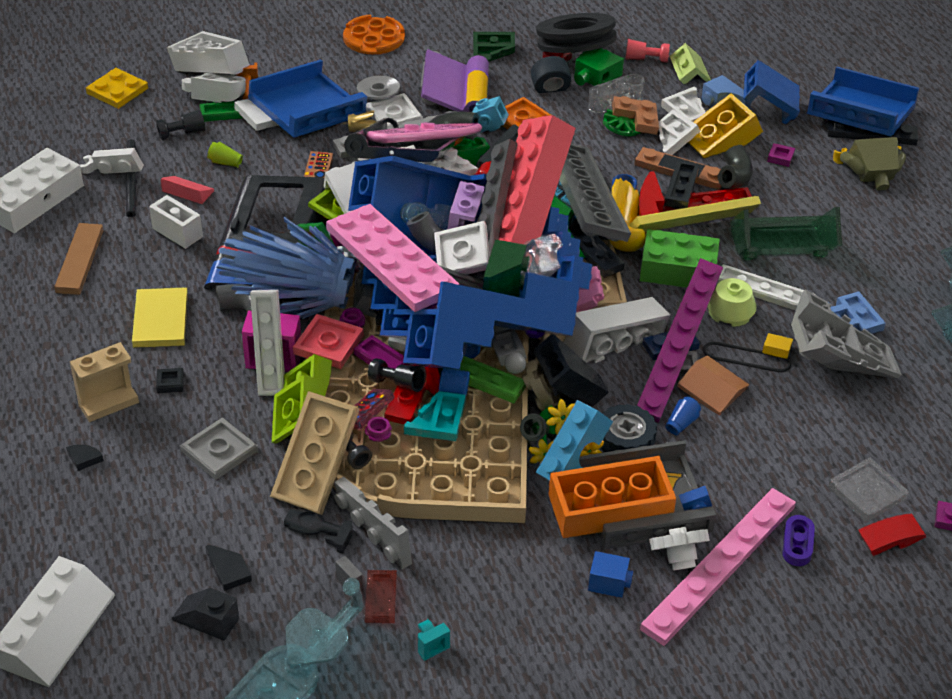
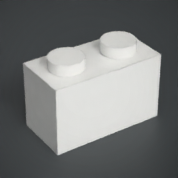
M166 195L149 206L152 228L183 248H188L203 237L200 214Z

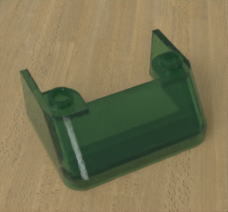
M834 207L822 216L749 218V209H744L730 220L731 233L737 254L743 256L744 260L757 259V255L813 253V257H826L828 252L842 246L840 207Z

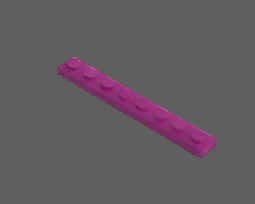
M702 258L698 262L637 404L641 409L647 410L654 417V422L657 423L660 421L723 270L722 266Z

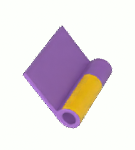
M427 49L421 97L451 110H457V112H472L478 101L487 98L488 60L483 56H473L465 65Z

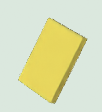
M187 288L137 289L132 335L133 348L185 345Z

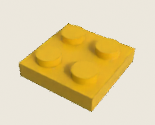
M114 68L87 86L86 93L119 109L147 90L148 82L118 68Z

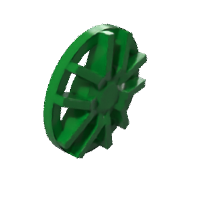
M609 109L604 113L603 124L613 133L622 136H635L641 133L635 131L634 119L614 116L613 111Z

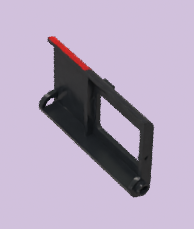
M388 117L348 136L345 140L344 148L346 153L354 158L376 159L396 156L415 162H432L440 159L444 153L462 142L465 136L453 139L399 143H379L367 140V132L387 129V122L391 123L394 128H399L398 123L393 118ZM411 145H414V147H415V149L400 148V147H408V146H411Z

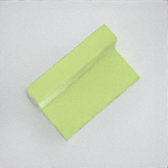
M686 43L669 56L677 76L683 84L688 83L697 74L706 82L711 80L701 57Z

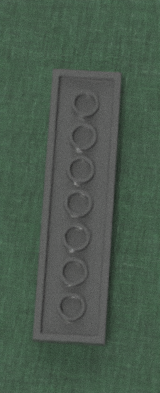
M571 144L559 180L582 231L589 236L600 235L611 241L617 242L621 240L628 242L631 232L590 149Z

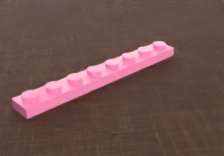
M772 488L641 623L640 630L665 646L795 508L796 502Z

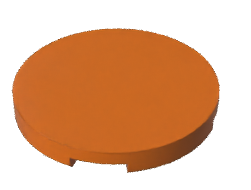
M371 14L359 16L349 21L343 31L344 43L350 49L363 54L375 55L391 52L400 47L405 39L403 25L388 16L385 18L371 17Z

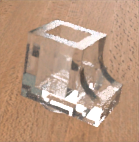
M555 233L534 238L524 243V245H527L526 256L530 257L528 272L550 277L561 268L557 259V251L563 244L560 237H556Z

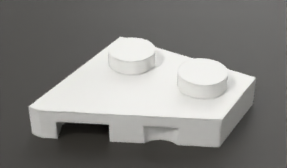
M696 87L666 97L661 102V107L668 113L675 110L692 122L705 113L701 99L697 97Z
M675 110L669 112L659 121L658 131L660 132V140L664 147L663 152L669 155L676 153L701 132L697 124Z

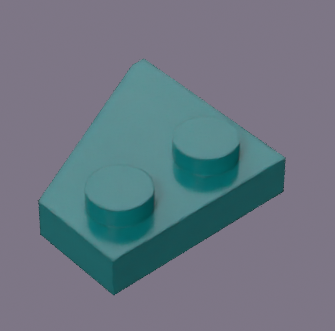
M437 392L431 398L430 403L424 405L418 411V416L412 422L407 421L405 423L404 434L457 441L466 395Z

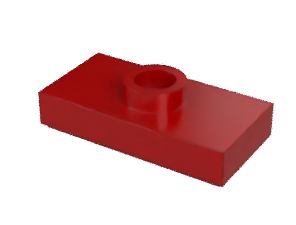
M425 382L420 392H414L397 386L384 414L385 418L390 422L403 425L407 421L412 422L427 390V382Z

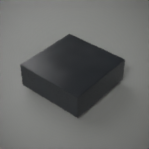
M183 368L157 369V393L183 392Z

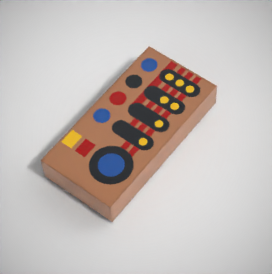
M311 151L304 177L325 178V172L329 171L332 166L333 153Z

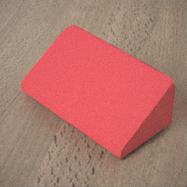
M176 176L161 178L162 192L199 204H203L214 192L213 188Z

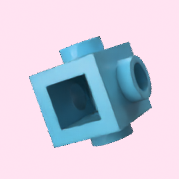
M500 96L489 100L487 98L481 99L476 103L472 111L479 115L478 123L482 126L481 133L487 130L489 132L497 130L505 124L509 116Z

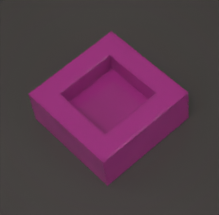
M773 143L767 162L789 167L795 148Z

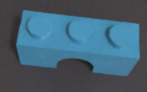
M577 400L536 473L550 481V473L583 468L579 463L582 450L591 442L600 445L613 421L598 410Z

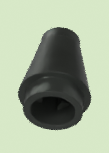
M529 414L521 421L520 431L525 439L538 441L549 432L550 427L546 424L547 421L540 415Z

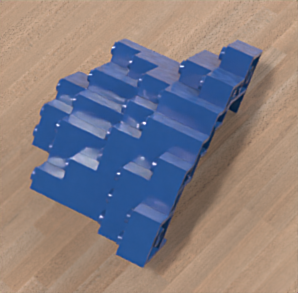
M396 156L357 161L354 166L348 211L371 204L428 256L436 255L418 243L410 232L407 222L414 216L428 211L436 225L443 230H447L450 210L460 181L474 183L486 188L487 174L470 176ZM482 200L475 221L466 220L465 225L477 223V220L481 213ZM550 207L531 269L528 272H524L523 291L521 290L520 297L442 281L440 283L437 309H421L414 312L386 285H383L381 280L365 265L362 284L374 286L371 309L383 312L380 335L406 340L403 363L429 368L460 369V363L463 359V346L491 347L494 337V326L513 330L553 333L557 336H573L579 290H589L592 278V264L583 262V257H579L580 239L571 238V233L568 232L569 216L559 214V208Z

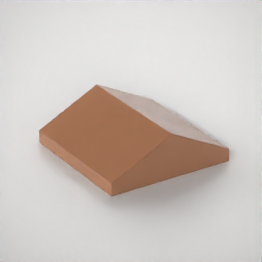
M705 356L692 365L679 381L677 387L711 411L720 415L749 387V384L709 356Z

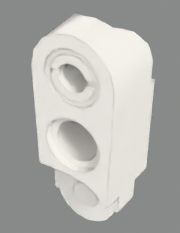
M204 73L198 77L182 79V90L191 92V99L219 103L222 101L229 102L234 101L245 93L246 79L240 76Z

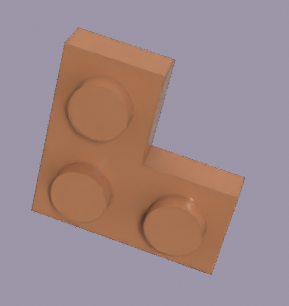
M626 96L613 97L612 111L614 116L632 118L635 120V131L657 135L659 122L656 103L649 100H635Z

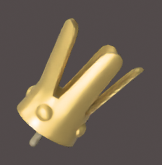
M374 110L359 115L348 114V122L342 124H348L349 132L359 131L376 122L375 120H364L371 118Z

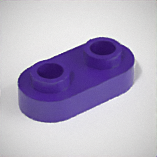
M794 515L788 518L786 522L782 555L785 561L793 566L807 565L812 557L815 526L808 517Z

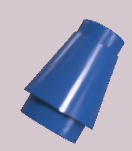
M684 397L678 400L665 425L666 430L676 436L679 435L680 432L700 417V404L691 397Z

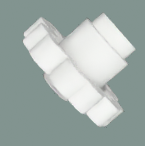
M686 527L670 529V535L649 539L651 550H667L669 564L672 563L673 570L696 567L695 559L698 558L695 544L710 541L708 529L687 532Z

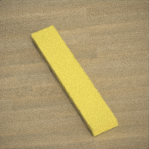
M759 196L648 214L637 216L629 226L647 232V229L660 230L739 216L753 212L761 202Z

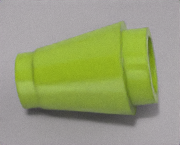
M213 142L209 147L207 158L212 163L238 168L242 163L243 155L222 142Z

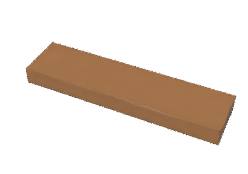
M78 224L55 284L56 293L81 294L103 234L102 224Z

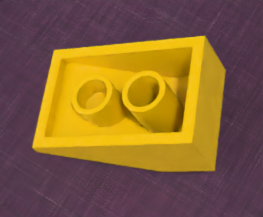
M730 93L694 121L701 132L687 143L703 158L726 152L729 148L736 145L745 146L760 135L763 130L756 114Z

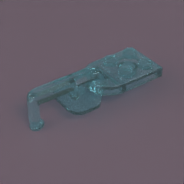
M348 578L344 581L342 589L348 595L349 601L333 619L315 608L301 610L286 626L287 645L278 646L268 651L224 699H308L318 683L319 673L316 664L334 660L346 647L349 640L346 627L364 607L359 581L355 578Z

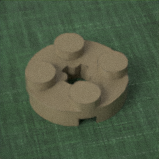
M536 358L526 363L525 370L527 374L523 375V380L529 390L533 389L537 396L536 403L539 409L543 411L550 405L557 408L561 399L560 394L554 395L553 387L550 385L540 363L538 364V359Z

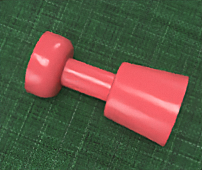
M628 39L626 60H642L647 55L657 56L661 62L667 63L670 44L664 43L660 48L646 47L645 42Z

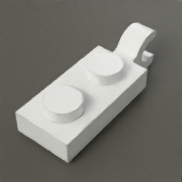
M135 148L94 151L92 156L87 155L83 157L86 164H81L80 168L83 174H89L96 169H99L100 173L108 174L141 171L144 164Z

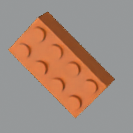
M660 456L550 473L549 498L563 538L602 532L603 524L674 513L676 496Z

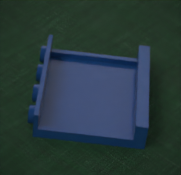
M322 60L249 80L248 99L293 138L348 121V114L359 115L366 113L367 96L363 92L349 95L322 73Z
M836 67L833 81L821 93L813 91L810 94L807 114L892 136L915 108L919 88Z

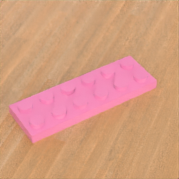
M371 204L326 221L327 231L414 312L438 302L440 283L442 281L460 285Z

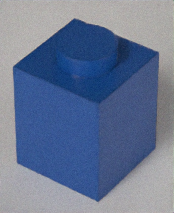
M595 551L589 576L588 591L623 598L624 588H631L633 571L628 570L630 558Z

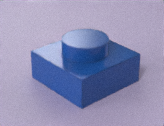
M706 486L678 495L684 511L712 506Z

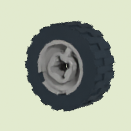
M619 404L615 407L611 406L602 412V414L613 421L603 439L604 444L601 447L603 452L655 444L657 423L654 422V417L647 410H643L639 406H631V404Z

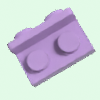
M460 181L450 210L447 230L464 226L466 220L475 221L484 193V186Z

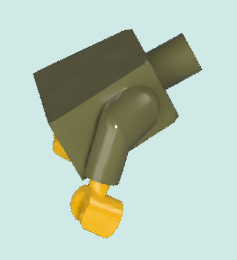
M897 137L855 140L849 152H847V148H842L841 152L833 151V161L835 163L847 164L859 175L860 180L863 182L874 181L877 191L890 188L889 180H892L896 173L901 171L906 160L905 153L901 151V146H898Z

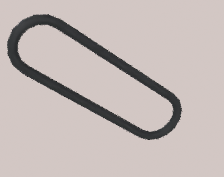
M716 341L708 342L703 347V353L705 354V356H709L713 360L729 362L774 372H785L789 370L791 367V361L789 358L785 359L788 364L787 367L777 369L712 356L707 352V347H709L710 345H719L760 354H764L762 353L763 350Z

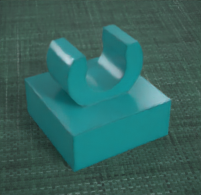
M427 619L418 624V628L421 630L418 633V653L424 661L450 648V630L445 623L434 627L432 622Z

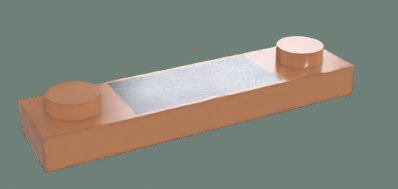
M643 147L635 159V166L672 176L677 160L697 162ZM698 163L700 168L696 183L720 190L722 186L719 184L718 174L721 169Z

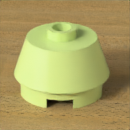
M736 278L720 281L715 287L707 306L712 319L718 323L719 320L724 323H730L733 327L748 323L757 308L751 286L745 281Z

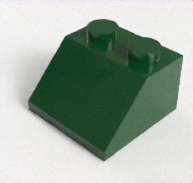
M495 239L484 275L483 290L520 297L521 290L523 291L524 272H528L530 257L526 256L527 245Z

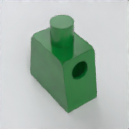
M603 48L584 51L576 59L574 80L579 86L589 83L599 88L622 76L624 58Z

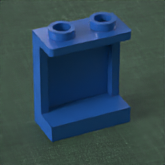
M759 60L746 72L743 97L745 101L751 104L758 95L782 109V123L787 124L791 119L794 120L800 112L799 85Z

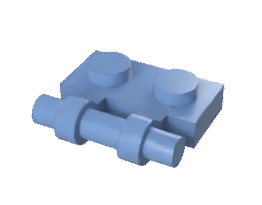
M860 292L838 297L836 306H831L832 312L842 318L844 314L851 319L849 323L859 331L866 329L873 334L883 331L886 323Z

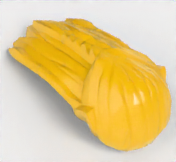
M620 178L619 180L616 179L612 186V196L631 235L628 242L610 240V243L620 251L632 252L644 246L646 235L644 230L634 229L629 226L638 216L639 193L638 190H634L630 182L627 180L623 181Z

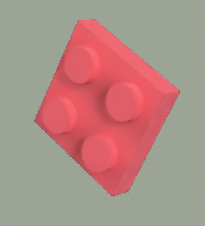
M316 314L293 346V354L307 359L315 354L332 360V367L342 369L354 348L363 338L364 328Z

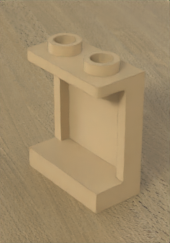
M121 342L70 361L78 404L89 422L139 403L138 396L132 388L128 364L131 363V357Z

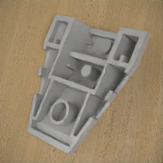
M806 289L802 292L791 326L795 334L794 338L799 346V352L803 357L808 360L814 359L831 370L898 379L901 377L900 369L891 348L866 329L862 331L857 330L849 323L851 319L845 314L841 318L832 312V305L826 300Z

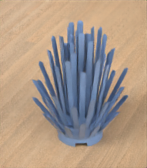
M283 217L291 236L310 248L298 242L296 244L251 225H249L250 230L260 233L262 237L243 232L242 234L245 237L256 241L242 237L244 241L228 238L226 242H223L224 245L238 249V251L219 248V253L235 257L234 260L229 258L221 259L222 263L232 267L217 266L216 268L226 270L219 271V274L237 277L233 281L254 283L251 287H231L232 290H237L235 294L250 295L252 290H278L279 299L312 298L280 304L281 314L315 307L296 314L300 315V318L303 317L302 319L332 307L345 309L349 297H346V293L348 294L350 286H352L356 265L354 263L355 259L345 257L324 233L320 232L315 226L314 228L309 226V231L318 240L286 217Z

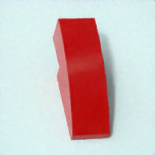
M654 171L649 172L641 187L638 216L663 212L664 198Z

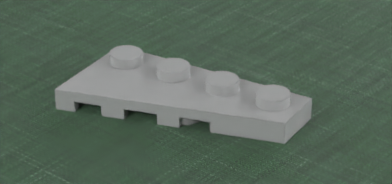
M345 477L335 481L336 495H334L338 506L341 509L346 508L350 512L353 522L358 527L363 526L367 530V535L374 545L380 544L385 556L391 563L396 562L402 569L411 565L408 529L403 525L397 528L394 525L395 519L390 514L382 515L378 504L373 500L366 502L364 493Z

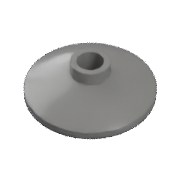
M371 76L361 80L357 85L358 93L363 92L368 99L374 100L390 98L400 90V83L389 76Z

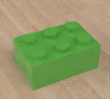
M647 229L640 281L688 288L700 258L717 264L720 239Z

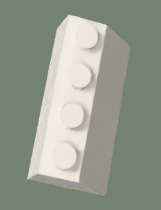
M58 556L0 632V668L50 687L114 598V592L85 565Z

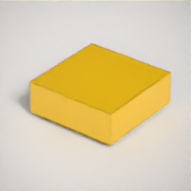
M768 333L762 353L786 359L789 356L793 339Z

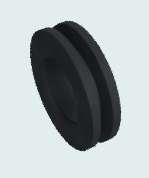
M577 13L547 19L536 26V33L540 36L537 40L538 48L552 53H576L606 47L617 39L616 31L613 29L616 26L615 18L602 13Z

